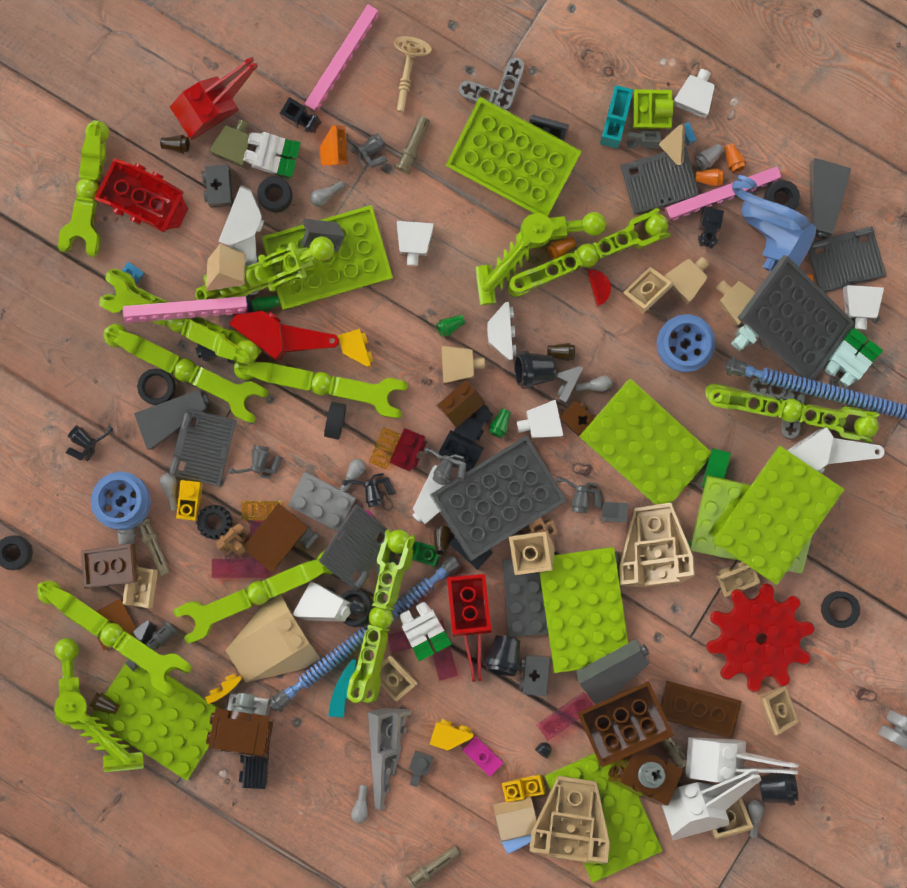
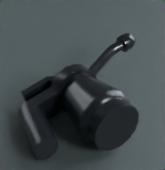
M76 425L67 437L70 438L71 442L85 449L81 453L69 447L65 453L82 461L91 449V454L86 459V461H89L95 453L94 447L96 443L108 436L113 431V427H108L105 434L92 439L83 427Z
M384 473L375 474L365 482L356 480L342 481L344 486L349 483L363 485L366 491V503L369 508L383 505V496L377 484L383 483L388 495L396 494L389 478L373 480L375 477L383 476Z

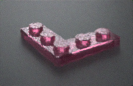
M250 520V538L264 520ZM251 555L250 558L212 559V578H270V571Z
M443 619L439 620L445 630ZM404 630L388 634L392 654L412 648ZM426 635L434 650L432 656L439 681L458 676L450 646L436 653L428 635Z
M581 692L536 724L546 740L549 741L579 720L578 712L593 706L586 694Z

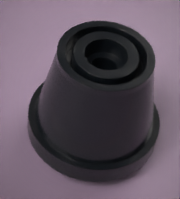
M527 350L520 351L514 363L517 384L522 389H530L532 386L554 381L556 366L553 356L529 353Z
M496 635L487 657L483 660V666L486 667L487 671L500 675L516 676V674H520L522 668L520 666L521 641L508 636Z
M768 773L760 776L761 781L759 784L763 803H783L793 806L795 801H799L795 774Z

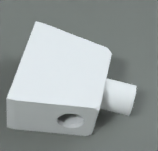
M700 69L697 77L690 75L674 99L673 106L705 119L709 113L715 86L707 82L711 73Z
M397 221L399 251L401 255H407L408 266H418L419 256H427L433 233V223Z
M852 285L843 287L845 314L850 319H855V329L867 330V320L877 318L884 288Z
M556 400L526 411L527 419L517 421L518 432L530 431L531 438L563 436Z

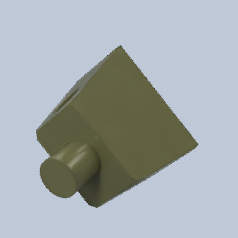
M238 119L235 128L226 125L210 147V153L245 169L247 162L243 160L244 154L251 147V144L248 143L249 135L245 133L249 123Z

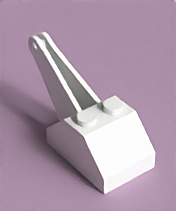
M240 186L219 242L245 253L246 267L257 263L255 233L256 231H261L264 220L261 219L262 213L252 190Z
M828 428L818 429L787 450L820 473L825 471L824 467L828 464L879 459L884 455V448L880 445L833 438Z
M688 737L685 776L692 779L724 782L750 769H757L759 773L798 774L797 770L744 767L745 759L785 767H799V764L745 752L746 741Z
M750 769L717 785L696 782L674 790L669 805H662L672 839L677 840L728 826L729 819L726 810L761 781L758 770Z

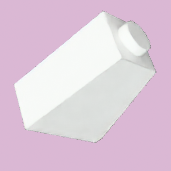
M436 465L432 468L413 507L415 513L412 515L419 523L423 521L426 524L440 512L430 496L431 493L445 486L433 480V472L437 468Z
M311 581L293 615L306 621L345 622L351 613L350 606L352 603L326 587Z

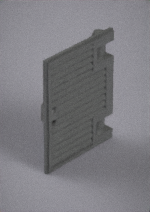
M686 146L684 147V163L681 165L674 163L666 152L620 165L634 215L700 195ZM638 168L639 174L630 176L629 171Z
M872 226L814 241L808 251L817 285L823 292L886 276ZM867 235L869 241L860 243L859 237ZM823 247L825 253L817 255L815 249Z
M185 408L169 475L220 486L237 420ZM192 417L197 418L195 427L190 426ZM180 461L186 462L184 470L178 469Z
M355 504L319 559V562L357 591L364 585L369 577L370 570L377 561L382 543H379L376 538L380 533L385 536L387 528L359 505ZM355 571L360 574L357 581L351 578Z

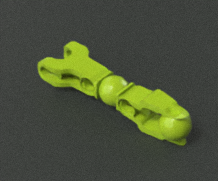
M93 120L85 129L86 138L81 150L79 178L81 180L76 185L78 197H75L70 223L60 230L58 249L60 252H69L73 241L77 238H83L86 241V253L90 257L95 258L99 253L101 237L94 227L97 201L94 198L100 188L98 182H101L103 166L106 160V141L109 137V129L104 122Z

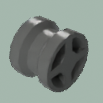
M309 527L298 542H302L308 550L320 535L313 533Z

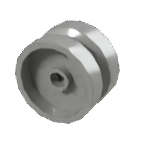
M889 710L886 720L893 724L895 728L882 725L877 734L907 750V716Z

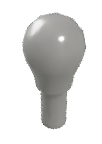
M339 181L331 187L315 190L311 193L310 201L314 206H323L334 193L345 186L342 181Z
M603 375L590 380V382L576 384V391L608 392L613 387V381L609 376Z
M354 459L350 462L345 480H356L365 472L366 464L362 459ZM352 483L345 486L342 485L340 489L347 492Z
M166 473L160 478V485L166 496H168L170 509L176 510L178 506L176 500L177 479L175 476Z
M360 785L358 800H356V804L351 812V817L356 823H363L368 818L366 801L368 786Z
M752 800L747 807L749 818L753 825V830H750V837L757 838L758 825L764 814L765 806L760 800Z

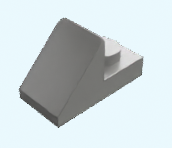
M579 366L555 374V378L566 383V385H561L557 393L560 396L559 401L567 402L583 369Z

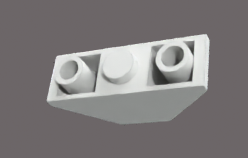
M505 302L487 323L488 344L505 359L513 361V356H516V345H512V337H515V328L511 326L510 318H514L513 307H509V302Z

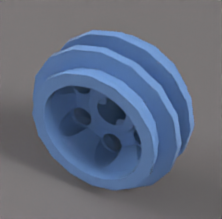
M690 314L678 315L668 320L660 329L656 340L657 353L662 362L671 370L681 373L694 372L705 366L712 358L716 346L715 336L709 324L702 318ZM685 326L690 328L689 333L683 331ZM671 332L677 334L676 339L670 337ZM697 334L701 336V341L695 340ZM684 340L689 344L685 349L680 346V343ZM673 346L676 352L672 353L669 347ZM695 349H699L701 351L699 356H696L694 354ZM686 355L687 361H682L681 356Z
M121 471L110 473L100 479L93 488L91 496L92 512L97 520L110 529L119 531L133 529L141 524L148 515L151 505L150 491L145 483L133 474ZM125 484L126 488L121 491L119 486ZM112 491V497L108 498L109 492ZM133 491L136 492V498L131 497ZM126 498L127 502L123 503V507H120V502H123ZM108 505L112 506V510L110 512H107L106 506ZM124 513V517L118 518V514Z

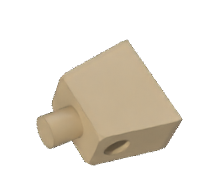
M700 257L695 263L688 258L664 277L674 284L671 289L688 304L708 278L703 271L709 266V263L703 257Z
M723 280L716 287L724 295L718 301V304L732 323L738 326L741 323L738 316L756 292L740 281L731 287Z
M442 346L443 384L474 378V369H485L484 358H473V350Z

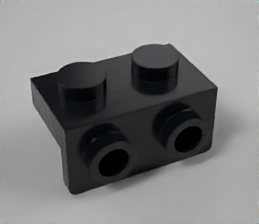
M450 430L438 454L449 457L452 455L463 456L464 462L467 464V472L474 468L484 448Z

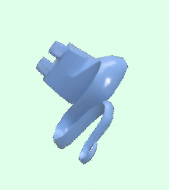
M738 175V180L732 184V190L739 198L745 200L742 203L741 210L743 218L766 238V246L762 255L767 260L763 268L771 272L783 255L788 256L799 267L812 245L816 226L810 223L806 216L789 207L744 191L742 188L754 189L757 183L746 176Z

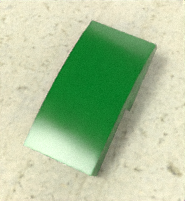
M712 448L701 488H704L707 476L724 479L731 453Z
M415 541L412 547V560L437 567L440 555L435 553V546Z

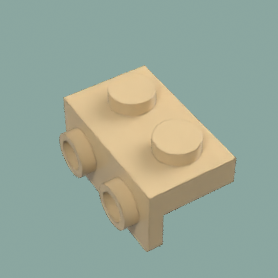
M741 561L737 563L738 567L733 569L726 567L719 570L720 574L715 577L723 596L727 597L735 589L745 590L759 584L760 580L756 571Z
M137 567L138 582L125 584L123 605L153 608L158 570Z

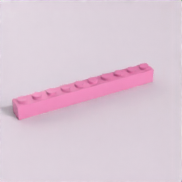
M369 4L366 6L304 103L313 112L316 113L317 110H320L321 103L327 99L328 92L334 88L335 81L339 80L340 73L346 69L347 62L353 58L354 51L359 49V43L365 39L366 32L371 30L373 21L378 19L377 9Z
M778 166L748 177L754 180L757 186L754 189H742L746 192H753L758 187L764 188L769 183L773 184L779 181L782 177ZM733 183L666 207L665 212L668 220L672 219V221L679 219V216L683 215L685 217L690 215V212L694 211L696 213L701 211V208H710L712 204L717 203L718 205L723 203V200L728 199L729 201L734 199L736 194L732 190Z
M246 296L123 306L124 323L247 313Z

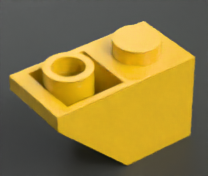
M357 329L338 335L344 356L370 368V362H374L371 351H367L365 344L368 343L365 332L361 333V330Z
M181 480L176 519L196 521L202 497V482Z
M441 719V721H436L429 745L448 751L472 739L474 734L470 731V727L465 725L457 727L452 725L451 721Z

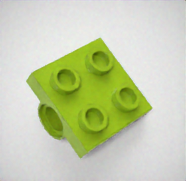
M634 89L633 129H671L673 116L672 90Z

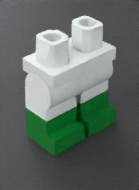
M266 132L261 134L250 133L248 143L255 145L256 150L255 152L246 150L243 160L252 164V168L285 179L292 178L296 164L294 159H297L301 142L288 140Z
M425 601L416 606L420 616L413 619L409 610L400 614L403 623L402 628L419 662L434 654V650L426 635H428L436 653L452 645L434 610L430 609Z

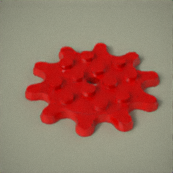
M768 583L760 587L759 594L754 599L747 598L740 589L733 590L730 595L733 602L732 611L729 613L714 611L710 615V621L720 628L721 634L717 639L709 641L706 649L710 654H722L725 656L726 663L720 670L721 677L725 680H730L736 674L742 673L747 677V688L751 692L759 691L762 681L766 677L774 678L780 686H787L790 682V676L787 672L788 666L794 662L806 665L811 659L810 654L801 648L800 641L803 637L812 635L815 627L809 621L799 622L796 620L795 612L800 607V599L797 596H790L784 602H777L774 599V588ZM763 633L766 639L763 643L759 644L756 641V637L758 634Z

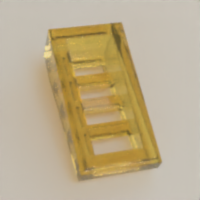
M383 427L369 463L387 470L401 434ZM384 435H389L391 437H394L395 439L394 441H391L389 439L384 438ZM383 441L392 445L391 449L381 445V442ZM378 449L389 452L388 456L378 452ZM375 456L386 459L385 463L375 459Z
M241 501V520H265L272 512L273 505L275 508L278 503L283 505V502ZM249 505H252V516H249ZM257 505H259V516H257ZM265 505H267V516H265Z

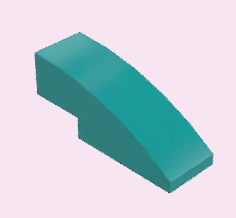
M618 85L614 86L600 145L618 149L633 89Z
M353 658L336 684L329 706L328 717L344 718L348 685L352 674L356 670L357 658Z

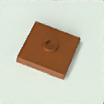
M122 598L96 611L109 620L110 623L119 624L123 631L131 636L134 635L133 631L137 627L126 606L123 605ZM97 638L98 641L100 642V644H101L103 650H106V649L110 648V647L105 646V645L100 641V639Z

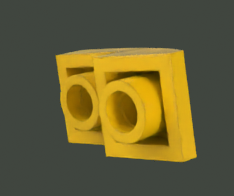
M236 673L226 676V681L221 683L223 690L218 687L209 691L210 694L205 697L207 704L228 694L243 679L242 676H236Z
M542 774L502 783L506 802L522 800L526 797L546 793Z

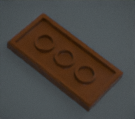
M667 680L660 706L667 721L732 738L742 701Z

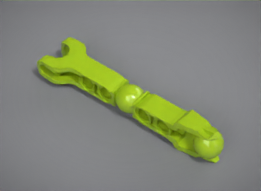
M657 208L636 217L628 223L625 229L601 239L598 243L583 244L573 253L566 254L513 276L507 286L508 293L514 298L523 296L554 280L573 273L577 268L593 267L602 258H607L632 247L642 249L659 240L666 239L671 235V233L667 232L668 220L659 214L660 209ZM645 221V231L652 237L641 241L638 238V233L634 231V226ZM620 236L624 237L626 244H619L617 238ZM606 244L609 247V252H602L600 245ZM565 260H573L575 264L574 267H567L565 265ZM548 267H555L557 274L550 275L547 270ZM515 284H521L522 288H517Z
M118 269L108 270L105 278L107 282L114 286L116 295L106 294L100 297L99 305L112 313L120 312L123 310V306L169 303L138 288L130 274ZM202 317L151 321L163 327L168 325L169 329L173 332H181V335L216 352L217 356L236 360L241 364L253 363L261 353V349L255 343L239 332L223 328Z
M111 324L104 330V340L110 347H122L132 355L172 375L174 374L175 378L179 381L189 382L227 401L230 404L232 413L246 422L254 424L256 421V417L246 410L245 402L247 398L253 395L266 398L270 393L267 389L252 381L238 385L198 365L196 366L195 362L189 358H181L140 336L128 333L126 328L120 324Z
M235 361L234 373L242 380L256 378L271 384L306 391L311 390L318 396L329 394L330 396L369 403L375 407L381 416L402 418V411L390 406L387 402L390 392L393 390L404 391L408 388V383L402 380L387 378L379 384H370L336 376L331 377L326 372L314 373L267 362L254 361L251 364H241Z
M711 383L705 389V395L713 406L771 417L777 416L786 422L799 421L802 423L805 421L809 425L836 430L843 438L871 443L873 442L871 437L876 435L879 430V423L876 418L880 415L877 412L864 411L849 406H844L839 410L810 404L805 405L796 399L783 400L780 398V400H777L772 396L744 391L717 383ZM720 393L718 397H714L715 394ZM751 399H758V404L756 406H749V401ZM770 403H777V407L775 410H768V405ZM809 410H813L814 416L807 419L805 417L806 413ZM832 414V421L826 423L824 421L825 416ZM849 414L859 416L854 423L855 432L846 431L843 428V425L846 423L845 418Z
M390 529L386 530L385 540L381 544L377 557L380 571L374 593L375 603L372 604L375 607L369 613L371 625H367L369 628L364 635L358 664L350 678L347 690L348 699L354 703L363 701L371 703L376 701L381 687L380 671L388 641L387 632L390 630L387 628L393 621L391 610L395 609L393 606L397 602L403 575L411 567L412 547L415 542V535L409 536L402 529H397L393 532ZM390 551L396 554L402 553L399 565L395 562L389 563ZM391 575L392 582L389 584L388 577ZM385 594H387L388 600L386 603H384L383 597ZM376 632H378L379 635L377 641H375L374 635ZM371 651L374 652V658L372 660L370 659ZM356 688H359V697L356 698L354 696V690ZM371 689L372 695L370 698H368L367 694Z
M325 551L320 553L316 560L302 563L263 581H254L247 588L205 605L197 601H190L175 608L173 613L176 617L189 615L195 620L196 626L194 630L184 638L186 643L189 644L208 636L212 625L219 620L254 605H263L269 598L303 585L322 573L327 575L334 574L319 562Z
M49 580L38 584L37 596L42 603L53 604L63 615L99 638L105 646L113 647L123 656L150 674L152 686L168 698H172L175 694L172 687L167 684L166 678L168 674L173 670H179L188 674L193 669L187 661L177 654L160 655L123 631L119 624L110 623L109 620L73 595L61 590L57 582Z

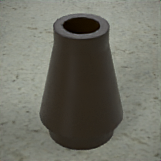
M184 135L162 137L160 147L161 149L184 154V152H188L190 149V139Z
M571 343L548 345L547 355H552L554 358L565 361L574 360L575 345H571Z
M439 525L433 531L435 553L437 555H445L452 532L450 527Z
M96 692L90 706L94 708L93 710L116 715L120 704L113 701L103 692L101 694Z

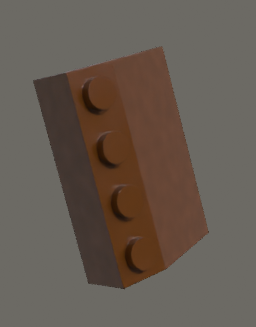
M649 681L577 713L601 768L674 736Z

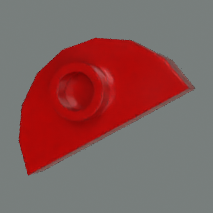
M595 269L587 270L595 303L599 307L609 298L611 283L602 272Z

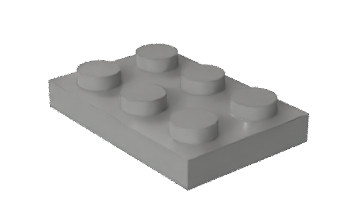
M305 471L288 507L338 531L346 520L356 497Z

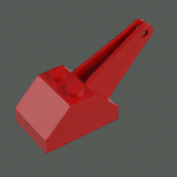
M253 57L246 59L221 79L216 76L197 82L183 91L170 105V109L191 141L239 111L233 101V97L258 67L257 63H253Z
M264 311L236 314L229 323L234 329L278 362L281 361L286 352L335 348L339 344V339L335 334L279 324L281 320L270 311L268 314ZM330 339H335V342L330 343Z
M485 574L447 577L453 637L464 636L472 682H475L468 635H476L478 679L482 681L481 634L492 633Z

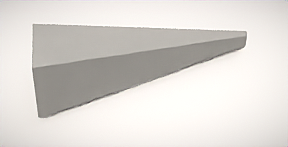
M381 708L368 712L375 808L378 810L385 809L386 806L383 803L386 792H390L389 781L391 775L395 774L402 748L400 741L402 734L406 733L407 727H405L407 716H411V710Z

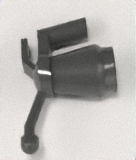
M346 133V141L358 149L360 154L359 160L365 168L367 166L362 160L363 156L371 168L388 162L384 155L373 160L369 158L370 155L383 150L387 146L379 133L372 135L362 146L351 141Z
M254 445L252 450V466L242 470L230 468L228 472L230 474H239L253 471L262 478L271 479V476L262 475L260 472L276 474L283 457L275 456L271 469L264 468L270 454L269 447Z
M428 447L424 448L425 453H432L441 459L440 464L433 472V480L436 483L446 485L451 478L453 467L458 468L457 479L464 481L467 464L464 462L463 456H441Z
M560 476L556 478L557 482H566L575 488L576 493L571 504L572 512L587 514L589 509L588 493L594 494L595 508H602L601 490L586 488L588 485L596 487L598 484L586 483L585 485L577 486Z

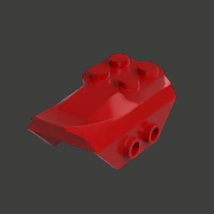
M114 158L94 200L113 208L112 212L123 217L126 214L130 216V221L138 225L142 222L163 233L168 229L179 228L189 209L183 199L184 191L163 180L164 176L154 171L151 174L145 171L146 168L138 163L132 165Z

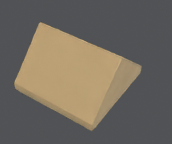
M680 124L658 144L677 165L684 163L686 124Z
M219 244L207 261V291L245 285V253Z
M649 267L623 294L644 314L674 284Z
M547 531L509 537L515 575L553 570L555 548Z
M392 653L382 662L380 671L381 687L397 702L418 681Z
M786 686L757 695L770 732L774 735L781 734L799 722Z
M531 797L493 804L501 842L531 835L537 822Z
M742 797L726 810L729 825L710 831L717 840L753 830V825Z

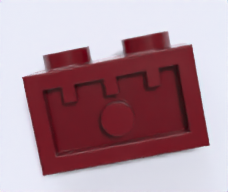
M404 428L389 463L411 472V469H416L420 460L417 458L419 451H424L427 441L424 440L425 436Z

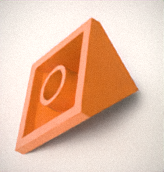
M333 125L320 145L321 166L348 165L346 126Z

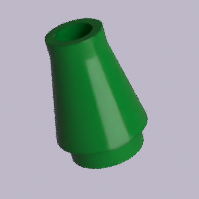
M277 295L254 297L255 299L250 300L253 312H267L280 306Z
M459 314L439 320L436 323V328L441 337H448L466 323L463 316Z
M500 409V412L489 426V433L498 438H503L504 435H507L511 412L506 409Z

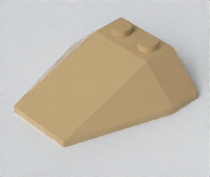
M672 503L634 509L619 566L621 586L654 587L683 583L695 576L694 556Z
M282 594L264 603L226 649L227 654L245 683L302 670L321 659L312 642L308 641L292 615L291 608Z
M558 776L531 832L529 852L548 858L582 863H608L610 843L597 782Z

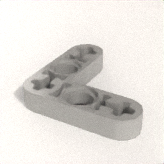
M516 57L509 60L498 90L472 81H463L459 86L460 96L465 100L477 103L480 94L486 91L491 95L488 101L501 107L498 100L502 101L504 93L512 94V96L507 95L506 103L508 105L505 104L504 107H501L508 111L524 71V62ZM515 63H518V67L521 69L516 70L514 77L511 75L513 71V67L511 65H515ZM512 80L515 83V87L511 90L504 87L505 81ZM470 86V90L476 92V88L479 89L477 98H474L475 93L472 92L464 94L463 88Z
M759 377L753 379L749 384L750 392L783 400L794 399V394L791 393L789 388L783 387L781 394H774L772 391L773 385L771 384L768 386V393H765L767 389L763 388L759 389V392L756 391L757 389L753 385L760 381ZM760 381V385L767 386V383ZM802 392L796 396V400L804 403L805 393ZM782 419L781 434L787 439L795 438L799 434L801 422H792V429H795V432L788 435L789 433L785 431V428L790 426V422Z

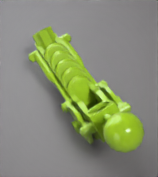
M590 212L582 220L566 221L565 216L549 218L542 213L528 215L521 224L520 232L516 235V245L514 246L513 242H510V252L507 254L506 248L503 250V260L501 261L500 257H497V266L493 271L492 265L475 267L480 305L496 304L495 289L498 286L500 290L503 289L504 279H506L508 284L510 272L512 271L513 276H515L516 265L518 264L519 268H522V258L525 256L526 262L529 260V250L531 248L539 249L544 247L549 240L564 239L567 237V233L585 231L591 236L600 235L606 228L605 217L598 212Z
M321 236L311 242L310 249L307 247L297 249L295 242H290L286 249L284 247L277 248L274 253L266 257L263 254L259 255V262L245 267V285L207 291L206 274L203 277L205 285L196 289L195 297L197 300L244 297L265 288H269V291L274 292L278 286L286 284L287 287L296 284L297 280L306 279L305 269L314 266L312 260H329L334 253V244L327 237ZM280 265L282 273L277 274L273 266Z
M72 638L59 640L55 645L54 652L55 656L62 661V679L58 680L59 697L55 702L54 717L59 723L71 726L74 730H83L85 733L79 734L81 737L92 738V740L86 742L98 744L99 747L94 749L105 751L108 754L103 756L104 773L144 769L143 752L128 753L125 748H129V745L118 744L117 742L122 741V739L111 737L110 735L116 733L103 729L109 726L97 724L96 721L101 719L99 717H90L87 714L88 706L79 691V677H74L73 660L79 654V645Z

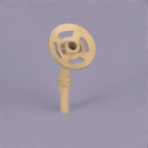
M409 36L397 37L394 41L395 47L406 55L403 77L400 79V87L398 88L400 93L396 111L400 113L404 112L407 92L410 91V75L414 58L416 56H427L432 50L431 46L425 41Z

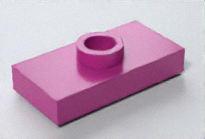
M476 735L462 749L490 777L503 764V761Z

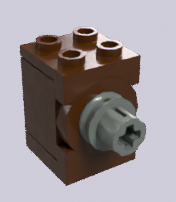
M238 693L236 704H232L233 710L215 708V713H211L210 724H212V730L207 734L206 744H209L208 748L217 752L267 759L274 720L270 716L254 713L257 709L253 707L255 695Z
M640 750L616 761L608 772V781L654 804L668 806L683 769L665 762L659 757L647 753L645 750Z

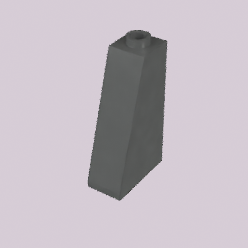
M814 158L810 162V223L816 226V237L826 238L830 237L834 232L851 168Z
M197 390L134 413L147 450L155 449L180 430L185 408L200 412L208 410L207 404L210 402L207 394Z
M635 639L576 671L579 684L591 700L598 704L613 697L649 664L647 655L650 653L645 644L641 645Z

